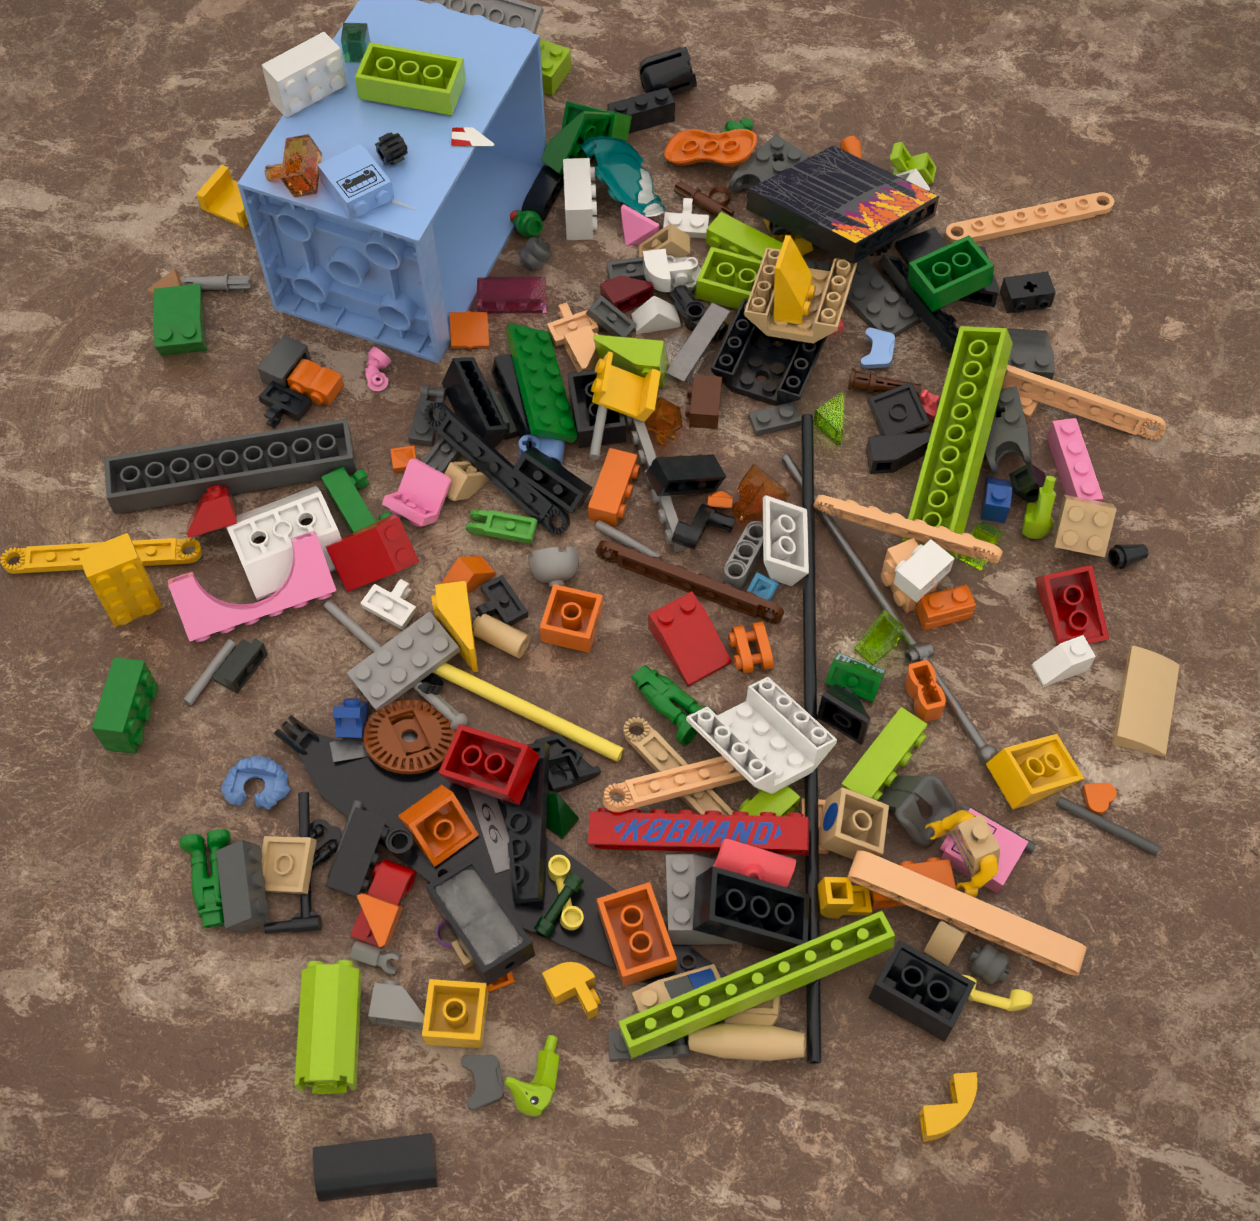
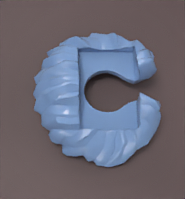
M262 755L239 760L235 766L229 769V773L226 775V779L223 780L221 792L229 804L241 806L247 800L244 791L246 782L252 778H260L264 781L265 788L260 794L255 793L254 804L257 808L264 807L268 810L277 805V802L285 798L291 791L288 786V774L283 770L282 764L278 765L274 759L272 760L270 757Z

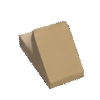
M941 920L923 953L948 967L968 931Z

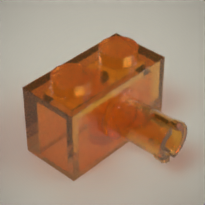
M309 134L286 138L283 163L266 165L265 176L269 182L281 179L294 198L317 194L319 182L317 164L321 163L322 152Z

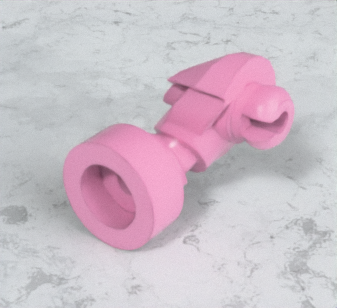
M373 346L367 353L368 361L366 366L368 368H365V377L368 382L367 386L371 390L379 392L388 385V378L379 369H386L392 361L384 352Z

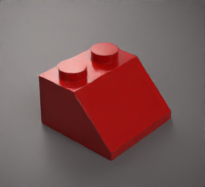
M214 485L207 488V492L203 493L188 521L186 533L188 538L237 524V512L228 486Z

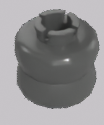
M535 237L529 238L526 246L519 251L520 263L522 266L526 264L525 268L527 270H541L544 263L551 258L552 252L549 249L551 245L548 242L544 243L545 239L539 237V239Z
M985 944L982 949L977 946L968 961L972 962L969 968L970 972L977 977H981L990 986L994 985L997 980L1002 984L1011 968L1007 967L1010 961L1009 957L1004 953L998 952L991 944Z

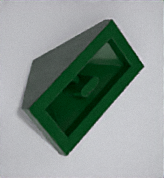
M548 790L546 828L563 840L579 821V817L557 792Z

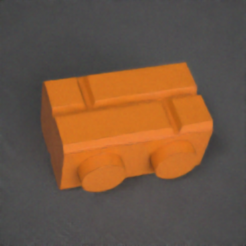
M965 584L956 587V589L950 588L924 595L917 602L915 611L925 631L972 618L976 604L968 585Z

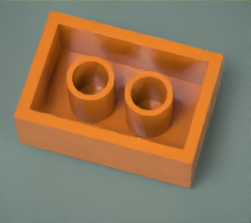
M650 882L597 898V910L623 987L677 970V958Z

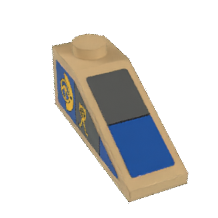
M715 964L657 980L632 992L639 1011L642 1012L721 979Z

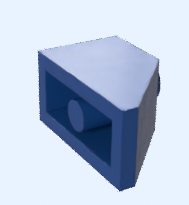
M986 476L981 520L1005 523L1010 510L1013 488L1010 480Z

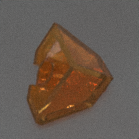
M753 464L739 483L737 491L741 493L739 503H734L732 512L741 522L763 518V497L765 495L787 502L790 494L780 483Z

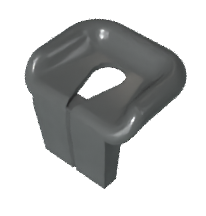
M927 774L923 777L898 775L892 785L883 792V796L879 800V802L889 805V811L895 813L897 820L906 830L912 841L922 847L929 846L936 840L930 839V837L935 835L934 829L932 827L925 829V826L938 820L942 821L956 812V802L943 780L933 774ZM919 798L923 799L931 807V815L928 819L924 820L917 805Z

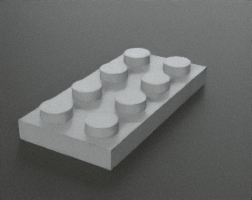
M429 611L349 670L347 674L372 707L378 711L391 704L461 650Z

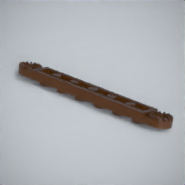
M602 540L595 550L596 554H598L597 556L601 557L600 559L602 560L605 559L606 562L608 560L609 563H617L621 568L688 593L692 591L698 597L754 618L758 616L762 620L766 619V622L770 621L771 624L780 623L784 615V610L781 606L760 598L750 591L744 592L728 583L712 580L707 575L688 571L683 566H674L664 562L659 557H650L642 554L635 548H626L616 543Z

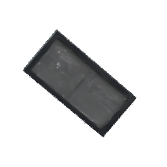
M474 857L426 885L431 902L487 986L535 956L532 941Z

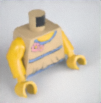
M960 810L944 818L942 821L938 820L927 824L925 829L931 827L934 829L935 835L930 837L931 840L945 836L947 830L949 831L972 877V881L958 883L956 890H965V894L976 897L978 888H982L998 873L1000 847L983 815L975 817L969 811Z

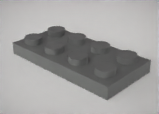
M865 258L857 262L846 303L870 328L892 333L896 338L921 322V319L917 316V311L906 302L902 295Z

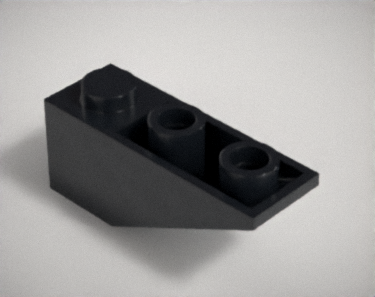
M931 432L868 437L866 455L870 474L894 473L924 456Z

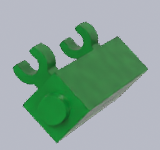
M341 467L321 477L327 495L350 534L391 515L390 512H386L375 520L357 491V488H365L370 484L364 469L356 471L349 477L344 467Z

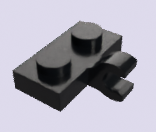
M273 380L259 395L260 403L271 407L264 416L269 419L266 424L273 428L278 426L283 414L300 421L312 406L310 398Z
M503 575L481 585V592L488 602L475 608L478 613L476 617H481L483 614L492 617L496 613L502 622L510 626L528 617L527 609Z

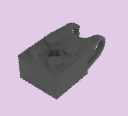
M775 134L738 168L729 182V189L734 193L743 189H750L808 159L809 156Z
M1017 385L1002 389L998 399L984 453L992 474L998 473L999 461L1008 453H1016L1022 457L1026 464H1032L1031 439Z

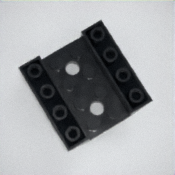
M743 299L712 364L711 372L715 376L722 377V383L731 392L773 406L800 400L828 336L815 343L767 336L744 315L748 300ZM774 341H780L784 345L778 347L774 346L772 343ZM765 376L768 380L761 382L756 377Z

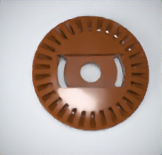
M403 699L393 701L391 704L375 711L369 717L364 728L363 741L367 754L380 767L399 774H419L432 770L443 763L456 730L450 728L451 722L429 702L418 699ZM411 731L416 733L418 738L413 742H407L402 739V735L405 732Z

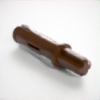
M682 181L676 183L674 192L683 198H693L692 205L695 204L716 217L720 212L731 217L734 216V210L701 193L699 188L694 189Z

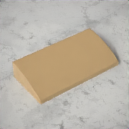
M1132 645L1126 658L1113 745L1161 757L1166 756L1180 666L1178 663L1156 652Z

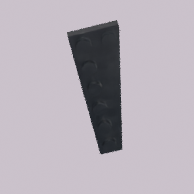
M883 255L878 262L884 268V273L894 281L896 289L904 294L906 302L917 311L919 319L927 324L929 332L940 341L941 348L948 353H952L959 332L955 325L957 320L952 315L943 312L941 308L932 312L908 282L909 268L900 258Z
M546 742L526 744L538 753L540 757L520 805L503 800L507 811L505 824L509 830L510 840L507 844L510 857L513 901L518 904L543 901L550 745Z

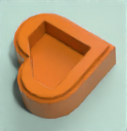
M1109 783L1085 784L1082 787L1087 809L1098 815H1103L1106 812L1109 804L1114 801L1117 795L1115 787Z

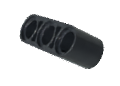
M543 165L523 201L521 211H535L540 215L541 220L545 221L564 186V174H559L548 165Z

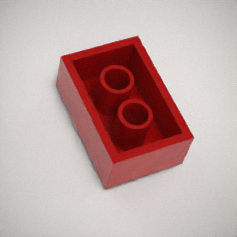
M459 724L438 773L452 784L520 805L540 755L529 745Z

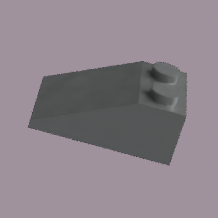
M1007 328L1013 343L1008 365L1052 380L1055 373L1054 353L1047 330Z

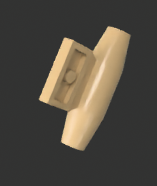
M780 995L724 1019L725 1023L712 1024L689 1034V1050L726 1059L775 1061L805 1057L806 1033L774 1026L779 1019Z

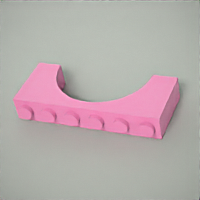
M315 530L291 538L293 546L291 571L283 585L271 596L261 601L250 604H232L219 600L209 594L199 584L193 571L168 579L169 589L189 641L196 640V642H201L211 637L210 634L219 631L221 634L228 633L234 630L236 625L242 623L251 625L258 622L262 616L268 614L270 617L277 616L284 612L283 609L291 606L300 608L307 605L309 600L315 598L323 600L331 597L332 592H335L336 588Z

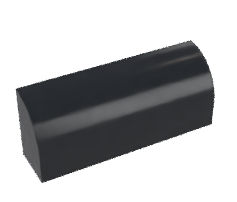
M511 354L494 357L491 373L520 438L524 435H530L531 431Z
M453 358L442 381V386L447 388V396L454 412L495 448L503 440L508 427L501 417L475 358Z
M432 1133L313 1147L314 1183L318 1201L323 1202L438 1187L435 1139Z

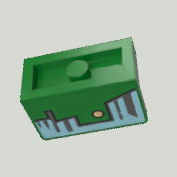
M837 653L832 661L825 684L829 686L838 684L841 687H847L856 696L874 702L886 671Z

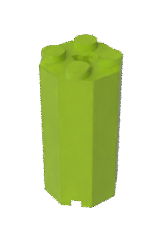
M339 960L336 964L310 961L307 963V968L302 970L294 1083L298 1091L305 1092V1086L312 1087L313 1094H343L347 1092V1086L350 1087L351 1091L357 1089L362 974L358 968L353 967L352 961Z

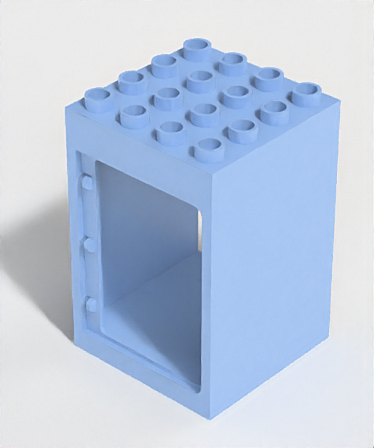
M359 0L333 39L341 48L348 85L288 118L282 115L237 184L274 310L439 364L451 343L449 312H466L470 309L515 228V225L510 221V213L514 210L522 209L523 201L542 166L547 165L541 161L546 146L540 35L533 34L523 27L512 28L489 21L481 15L471 16L453 11L439 3L429 4L419 0ZM369 42L463 58L466 82L453 115L359 99L355 75ZM473 127L493 142L494 146H451L452 128ZM390 132L393 135L399 133L408 148V154L404 155L405 160L395 165L390 163L385 165L379 158L375 146L376 143L380 142L379 137ZM362 144L391 180L394 193L393 200L414 209L394 204L391 200L362 216L350 220L321 183L317 164Z

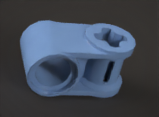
M531 434L520 438L519 459L524 451L534 446L562 466L565 450L564 441Z

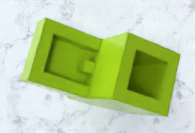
M902 141L894 143L892 154L890 155V162L894 167L893 174L896 175L916 168L927 185L933 184L937 167L929 154L926 152L911 157Z

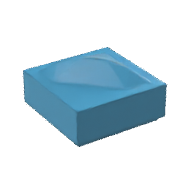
M756 572L747 591L771 601L780 584Z

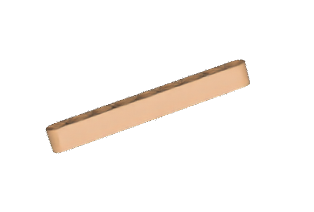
M860 850L856 852L847 877L850 881L1069 975H1079L1087 950L1085 945L872 853Z

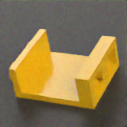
M221 164L196 193L200 208L245 228L249 222L238 188V182L232 180L229 167Z
M608 351L603 359L600 358L595 367L597 378L591 387V392H594L592 402L645 422L655 410L661 372L652 368L643 378L612 366L613 353Z

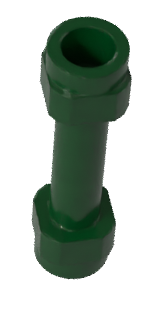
M570 872L563 882L564 888L544 918L542 916L539 918L534 929L548 937L555 927L554 921L572 894L578 892L584 880Z

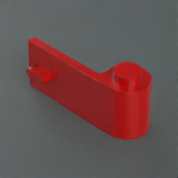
M384 859L382 863L378 862L374 867L372 873L374 879L368 894L399 905L402 897L407 896L411 891L417 872L389 859ZM361 908L350 936L379 947Z

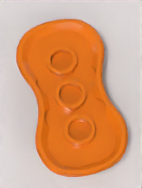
M688 129L675 134L669 140L664 150V157L677 166H687L700 162H713L730 167L738 166L745 163L751 157L757 143V135L755 132L747 129H736L723 133H709L699 129Z

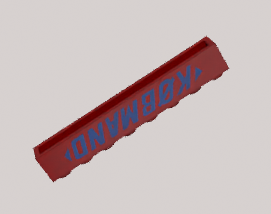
M598 808V812H590L588 845L592 849L719 853L723 840L730 839L780 855L809 856L810 822L808 817H804V814L794 812L787 813V816H776V813L761 812L760 816H749V813L744 811H734L732 815H721L720 811L714 810L705 811V814H694V811L679 810L678 814H668L663 809H653L651 813H641L639 809L612 812L607 808Z

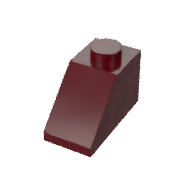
M625 276L608 279L600 284V296L602 295L622 313L643 305L653 297L654 293L652 282Z

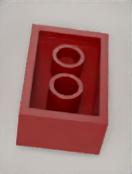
M394 514L325 546L347 592L395 574L419 562L399 516Z
M1092 565L1035 577L1040 602L1057 646L1060 643L1082 635L1088 644L1109 639Z
M692 591L648 614V629L688 687L732 663L706 610Z

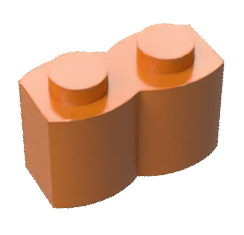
M302 359L287 378L291 390L310 398L317 405L330 406L344 387L342 375L307 359Z
M927 660L909 664L904 684L908 695L914 700L913 707L916 716L924 722L940 719L946 699L942 688L936 683V672L933 666Z

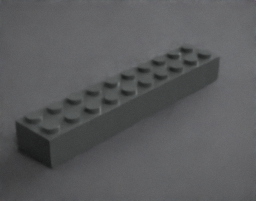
M347 418L104 458L106 498L114 514L200 500L203 493L207 492V488L219 484L222 487L228 486L230 495L322 480V476L341 467H344L348 475H353L357 471L352 435Z

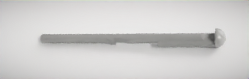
M328 600L324 604V608L370 650L375 652L382 647L334 602ZM420 681L412 687L451 722V729L457 731L459 724L467 725L466 715L456 711L439 694H425L418 688L420 684H425V682L422 683Z

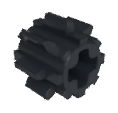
M390 132L378 138L380 142L375 144L376 152L385 165L389 163L395 165L405 160L404 155L408 154V148L399 133L393 135Z

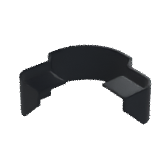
M431 673L424 678L428 683L420 684L418 688L425 694L432 693L438 695L444 686V682L438 676Z

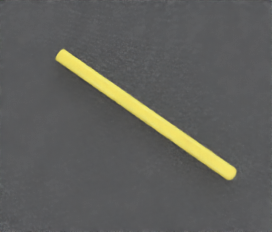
M446 662L432 672L613 761L619 762L623 755V747Z

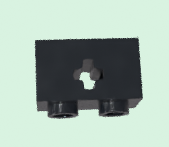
M1048 271L1004 277L1000 289V295L1007 313H1020L1027 310L1049 308L1052 306L1056 294Z

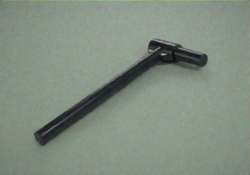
M309 792L298 793L299 837H310ZM311 877L308 894H300L301 912L297 913L291 920L265 924V934L290 931L300 933L322 929L321 916L312 911Z

